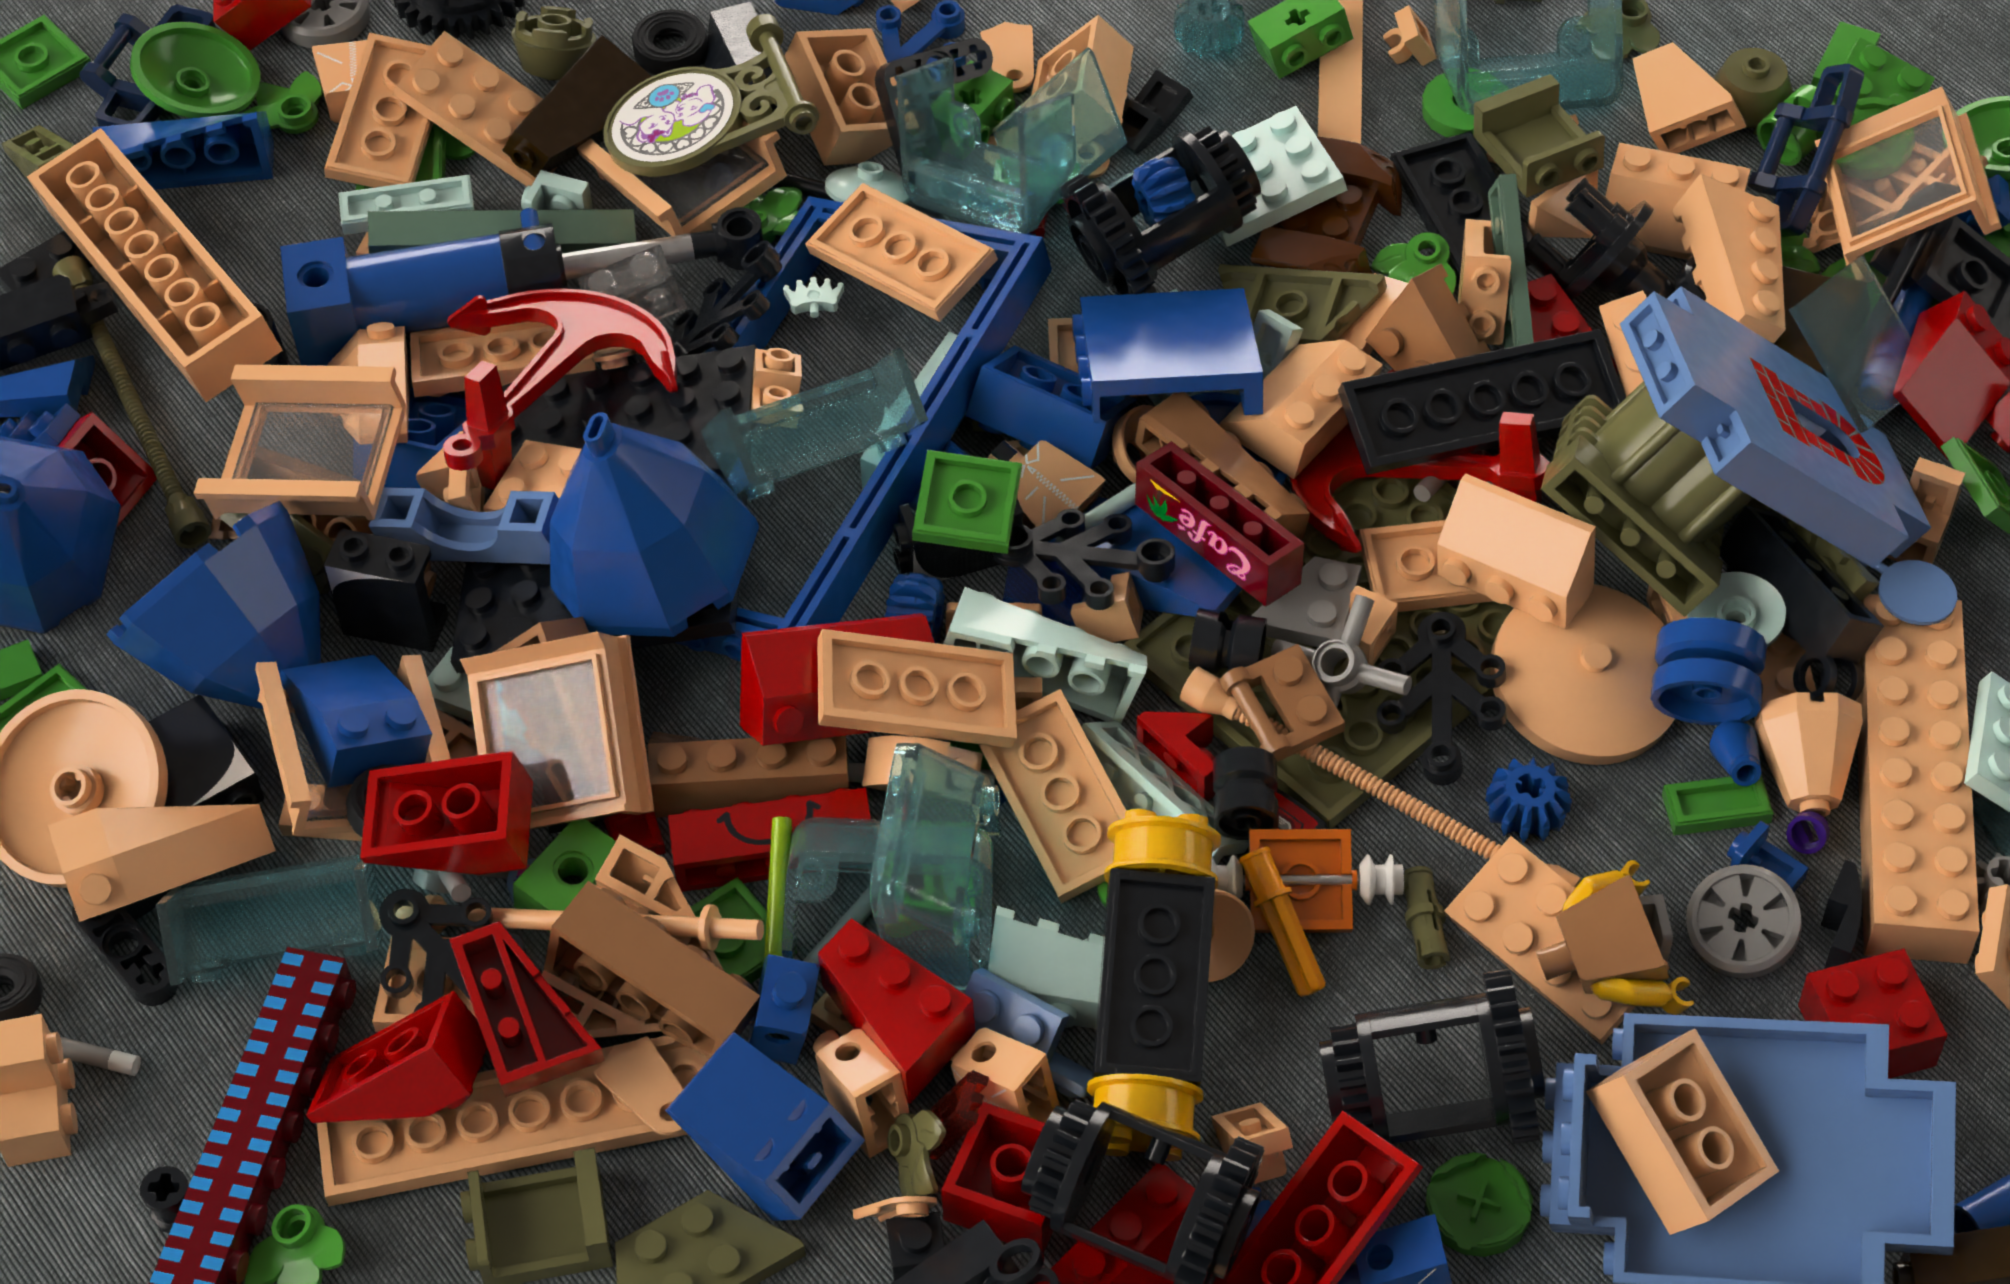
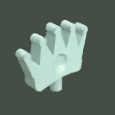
M811 277L808 288L803 285L802 280H797L795 292L790 289L789 285L783 287V292L793 314L796 315L810 311V316L817 318L819 311H837L838 303L844 292V284L839 282L837 287L832 290L831 280L826 278L823 285L819 288L816 277Z

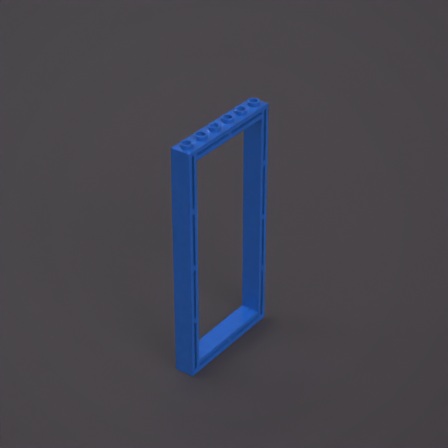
M808 196L774 247L780 254L779 261L782 263L780 272L767 282H762L758 279L740 299H744L752 291L760 290L769 300L770 307L760 318L754 321H750L745 315H742L728 322L739 334V339L732 348L756 345L757 349L764 350L791 308L784 295L783 287L789 285L790 289L795 292L797 280H802L805 286L822 261L809 254L805 243L844 202ZM933 218L994 249L998 260L981 277L992 279L989 286L785 617H776L737 607L735 634L676 642V644L685 645L694 651H710L726 655L736 661H741L742 633L836 623L841 620L893 534V524L899 523V505L908 503L910 506L919 491L927 450L943 451L968 409L981 366L1003 352L1052 271L1043 237ZM712 347V348L706 350L705 352H711V351H717V350H716L714 347Z

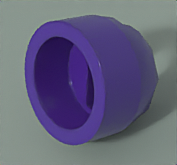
M1815 811L1801 812L1789 823L1786 831L1787 840L1792 848L1800 853H1816L1823 848L1829 839V823L1822 814ZM1806 820L1811 821L1819 840H1813L1811 829Z

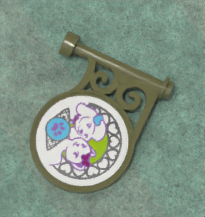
M760 14L749 21L746 28L749 41L756 51L762 53L744 63L721 69L707 67L672 69L644 80L624 94L610 111L604 125V141L613 161L620 168L632 174L648 177L668 176L693 169L717 154L785 126L790 131L800 135L813 131L819 120V112L812 102L803 100L780 47L784 39V32L778 19L771 14ZM770 66L772 74L766 79L764 69ZM770 104H774L777 106L774 112ZM743 120H745L749 125L741 128Z

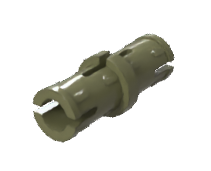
M1415 866L1404 871V894L1408 909L1404 914L1406 927L1412 931L1418 965L1423 969H1438L1445 966L1446 961H1450V954L1443 931L1446 915L1444 907L1438 904L1433 871L1426 866Z

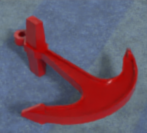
M540 289L513 293L487 301L482 295L474 297L448 317L447 322L451 328L486 336L490 333L491 327L524 322H539L552 326L556 332L504 393L497 365L481 361L464 377L467 420L462 424V434L453 435L444 442L445 463L449 468L459 471L470 470L476 467L481 486L494 490L512 462L511 432L515 429L514 419L586 356L597 350L609 347H624L637 351L643 355L654 376L665 386V389L671 393L678 392L676 358L672 340L667 330L659 320L640 306L619 297L595 291Z
M1503 412L1499 422L1500 454L1486 456L1467 453L1366 475L1348 423L1295 479L1290 477L1292 493L1296 494L1304 502L1307 511L1310 513L1308 522L1328 539L1337 543L1342 551L1358 553L1362 551L1361 543L1356 537L1347 515L1332 497L1334 491L1343 483L1364 477L1424 479L1427 476H1434L1439 480H1461L1465 474H1468L1483 481H1490L1495 486L1542 504L1541 486L1546 467L1551 462L1540 454L1534 414Z

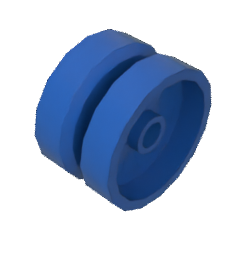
M1687 618L1673 621L1661 627L1657 635L1655 660L1658 668L1653 675L1650 698L1654 707L1669 717L1701 725H1720L1728 720L1746 722L1756 717L1762 705L1763 684L1759 676L1765 668L1767 644L1764 636L1749 626L1718 618Z

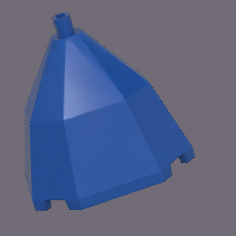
M603 412L594 414L590 418L583 434L585 444L570 471L550 520L551 589L560 603L566 606L573 618L583 617L589 633L598 631L609 635L674 637L688 628L687 618L711 603L717 609H720L733 601L758 533L759 524L754 515L727 483L683 443L611 423L608 415Z
M0 436V491L8 493H0V626L45 634L58 626L60 620L84 605L89 606L102 597L121 505L83 451Z
M280 501L252 512L235 523L233 529L238 538L222 550L218 551L210 543H207L126 610L119 618L123 624L120 626L115 625L106 634L114 645L190 693L263 709V705L257 701L260 692L255 671L257 662H276L279 674L281 669L321 663L320 593L288 510Z

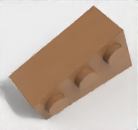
M1442 263L1412 278L1365 339L1395 371L1491 352L1485 340L1478 341L1465 318L1469 315L1463 302L1459 304L1456 302L1444 278L1448 277V274Z

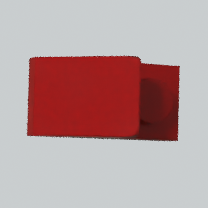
M1144 711L1138 715L1136 738L1207 802L1212 799L1216 794L1213 791V760L1215 757L1205 747L1213 739V715L1208 713Z

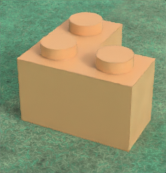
M42 1014L0 1021V1152L8 1167L70 1156V1135L78 1133L76 1110L73 1103H68V1090L75 1088L73 1064L70 1058L63 1059L60 1035L58 1032H50Z

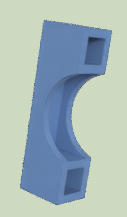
M384 487L375 519L370 521L368 527L377 536L428 545L432 554L431 561L550 564V520L559 498L555 492L511 491L504 508L491 512H476L450 505L431 494L425 488Z

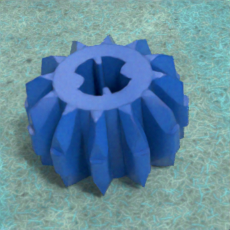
M1155 158L1144 162L1142 166L1134 169L1132 186L1135 190L1134 197L1139 205L1138 210L1141 211L1144 221L1149 227L1195 200L1196 196L1192 191L1191 182L1186 177L1185 169L1179 165L1175 158Z
M921 573L898 574L889 587V597L886 600L887 608L884 617L922 613L927 617L934 643H938L945 613V595L940 579Z
M1533 756L1528 765L1523 766L1513 758L1511 763L1508 764V770L1497 768L1493 774L1490 787H1487L1485 801L1487 806H1489L1488 815L1490 822L1501 823L1503 836L1516 831L1519 833L1522 843L1528 839L1529 834H1535L1544 842L1549 835V830L1560 831L1564 825L1565 816L1570 812L1572 799L1570 798V793H1568L1569 784L1567 777L1555 776L1554 763L1541 768L1538 767Z

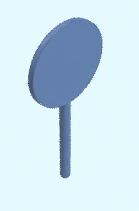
M1903 560L1889 567L1880 562L1874 568L1882 574L1879 580L1880 584L1878 585L1879 598L1883 606L1896 618L1915 625H1932L1945 620L1953 612L1957 602V590L1952 579L1939 567L1920 560Z

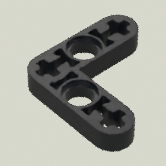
M969 38L887 62L877 70L875 87L900 172L909 183L913 185L932 183L939 179L944 168L943 156L924 93L986 74L992 66L993 55L989 45L984 40ZM968 54H976L977 62L956 67L954 59ZM930 57L937 59L942 65L943 74L939 81L931 80L926 73L925 66ZM895 75H902L904 83L899 86H892L890 78ZM910 97L911 102L896 105V100ZM904 111L912 112L918 120V128L913 135L906 133L901 126V116ZM922 139L923 145L909 149L908 143ZM920 159H927L928 167L917 171L915 162H918Z
M192 882L103 913L106 916L101 920L92 917L79 922L74 905L72 907V916L81 936L133 997L143 1005L157 1006L168 1002L177 991L178 979L169 959L137 924L136 920ZM123 939H134L138 942L136 950L127 956L119 957L112 954L114 945ZM144 964H146L148 971L155 978H161L158 984L153 985L149 981L145 982L140 971Z

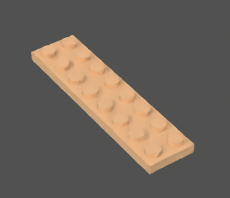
M667 1035L650 1039L683 1089L710 1059ZM612 1046L602 1048L604 1058H606ZM602 1062L508 1097L504 1095L495 1069L479 1072L472 1086L473 1093L463 1104L454 1109L445 1107L428 1117L316 1123L324 1194L328 1207L468 1179L467 1172L478 1170L480 1176L574 1158L573 1151L595 1148V1152L599 1153L688 1134L683 1131L676 1135L666 1136L653 1131L595 1077L594 1071ZM668 1113L662 1118L665 1121L673 1120Z

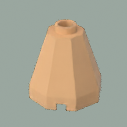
M1795 692L1763 702L1759 714L1754 718L1755 731L1757 732L1759 746L1787 807L1799 813L1815 811L1824 817L1828 816L1830 810L1838 808L1842 801L1863 723L1861 704L1839 693L1823 692L1824 702H1811L1810 692Z

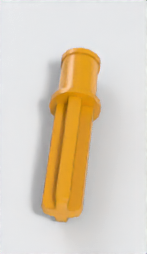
M1269 846L1262 847L1240 857L1239 862L1243 865L1257 898L1253 902L1254 907H1261L1297 994L1300 997L1309 996L1322 990L1326 982L1288 896L1292 893L1291 887L1285 888L1271 856Z

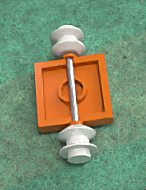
M1249 829V853L1269 846L1271 856L1285 888L1291 887L1292 893L1288 896L1304 933H1352V891H1357V885H1359V895L1367 905L1371 904L1375 895H1385L1390 905L1394 903V895H1403V864H1394L1392 854H1389L1385 864H1374L1370 855L1367 854L1359 864L1358 875L1357 870H1352L1351 829ZM1232 855L1227 865H1217L1212 857L1211 871L1218 877L1217 889L1229 892L1240 899L1243 896V885H1245V891H1250V912L1254 920L1255 933H1271L1261 907H1254L1253 902L1257 898L1246 872L1243 875L1242 864H1240L1236 856Z

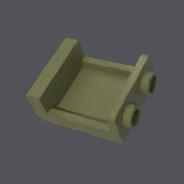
M1551 74L1474 103V138L1505 174H1516L1517 187L1526 198L1604 168L1605 136L1599 130L1586 135L1559 104L1560 83Z
M595 1148L573 1151L575 1167L492 1182H482L478 1170L467 1172L469 1191L460 1192L464 1222L465 1224L473 1223L475 1238L465 1240L466 1253L470 1271L479 1270L483 1284H519L613 1267L601 1173Z

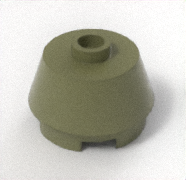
M542 6L540 15L528 16V13L522 10L516 15V26L511 31L522 69L531 75L546 80H561L596 41V35L592 32V18H585L584 21L576 19V10L565 7Z
M1744 48L1732 53L1713 77L1731 94L1745 120V128H1755L1754 135H1757L1758 123L1778 106V103H1782L1794 92L1785 62L1775 53L1762 48Z

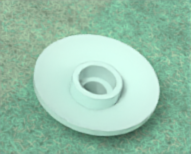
M871 161L861 162L858 166L845 167L833 171L825 180L826 193L834 201L845 202L862 183L904 204H907L912 197V187L907 180L892 171L884 169L881 164Z
M1745 572L1721 573L1719 587L1687 614V618H1718L1741 621L1742 623L1740 624L1749 626L1764 636L1768 647L1776 641L1783 631L1786 621V607L1778 590L1765 579Z

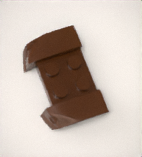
M1317 136L1344 177L1348 190L1262 230L1250 257L1251 262L1276 268L1373 274L1369 266L1366 250L1360 245L1378 203L1391 214L1401 216L1402 184L1393 161L1360 143Z

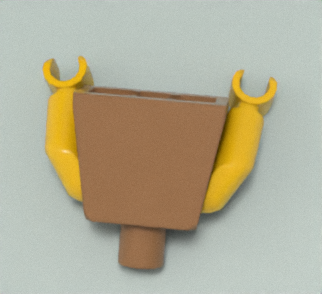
M1630 860L1621 871L1612 870L1584 877L1564 902L1563 911L1556 916L1565 941L1536 951L1546 980L1576 970L1585 994L1594 993L1601 1000L1631 1006L1662 1007L1664 1011L1673 1015L1680 1014L1691 1007L1694 1001H1683L1676 993V991L1684 990L1690 985V981L1686 977H1678L1669 984L1663 982V980L1669 978L1667 968L1639 899V896L1648 887L1650 881L1638 882L1631 877L1640 867L1639 863L1635 860Z

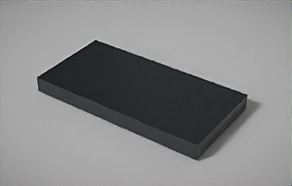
M1471 131L1391 153L1390 160L1394 162L1398 171L1401 184L1428 232L1439 234L1447 241L1450 248L1448 264L1455 272L1458 284L1460 282L1465 220L1491 221L1488 191L1498 178ZM1521 217L1523 244L1525 246L1533 235ZM1525 259L1526 267L1532 265Z

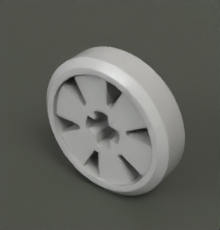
M311 0L312 7L282 27L281 31L291 42L306 48L349 42L357 37L369 22L371 14L369 0Z
M1740 864L1715 871L1697 886L1687 907V930L1695 952L1710 968L1729 977L1756 978L1775 971L1792 956L1801 937L1802 918L1796 895L1780 876L1763 867ZM1743 910L1751 911L1753 921L1757 924L1754 929L1747 926L1745 933L1737 932L1735 921L1731 919L1734 914L1741 917Z

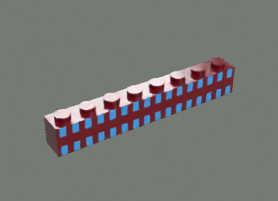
M292 947L286 948L149 1284H240L244 1280L249 1265L248 1250L254 1236H260L264 1230L268 1215L267 1202L272 1190L278 1189L283 1182L286 1171V1154L290 1144L297 1143L301 1136L304 1125L303 1111L308 1099L314 1098L321 1082V1066L326 1053L331 1054L337 1045L339 1037L338 1023L343 1010H349L355 999L356 981L351 978L345 958Z

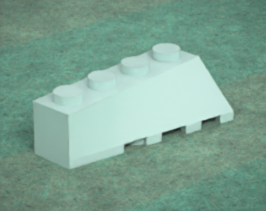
M964 587L943 642L946 645L1013 653L1014 677H1042V697L1061 689L1072 709L1104 721H1118L1120 724L1147 670V656L1133 651L1126 645L1112 643L1088 634L1081 628L1067 626L1041 616L1034 610L1017 607L996 599L989 593L978 592Z
M997 906L988 971L1069 1014L1070 1016L1065 1028L1080 1026L1096 1029L1103 936L1090 933L1087 939H1078L1058 933L1059 923L1040 918L1037 926L1013 920L1014 910Z

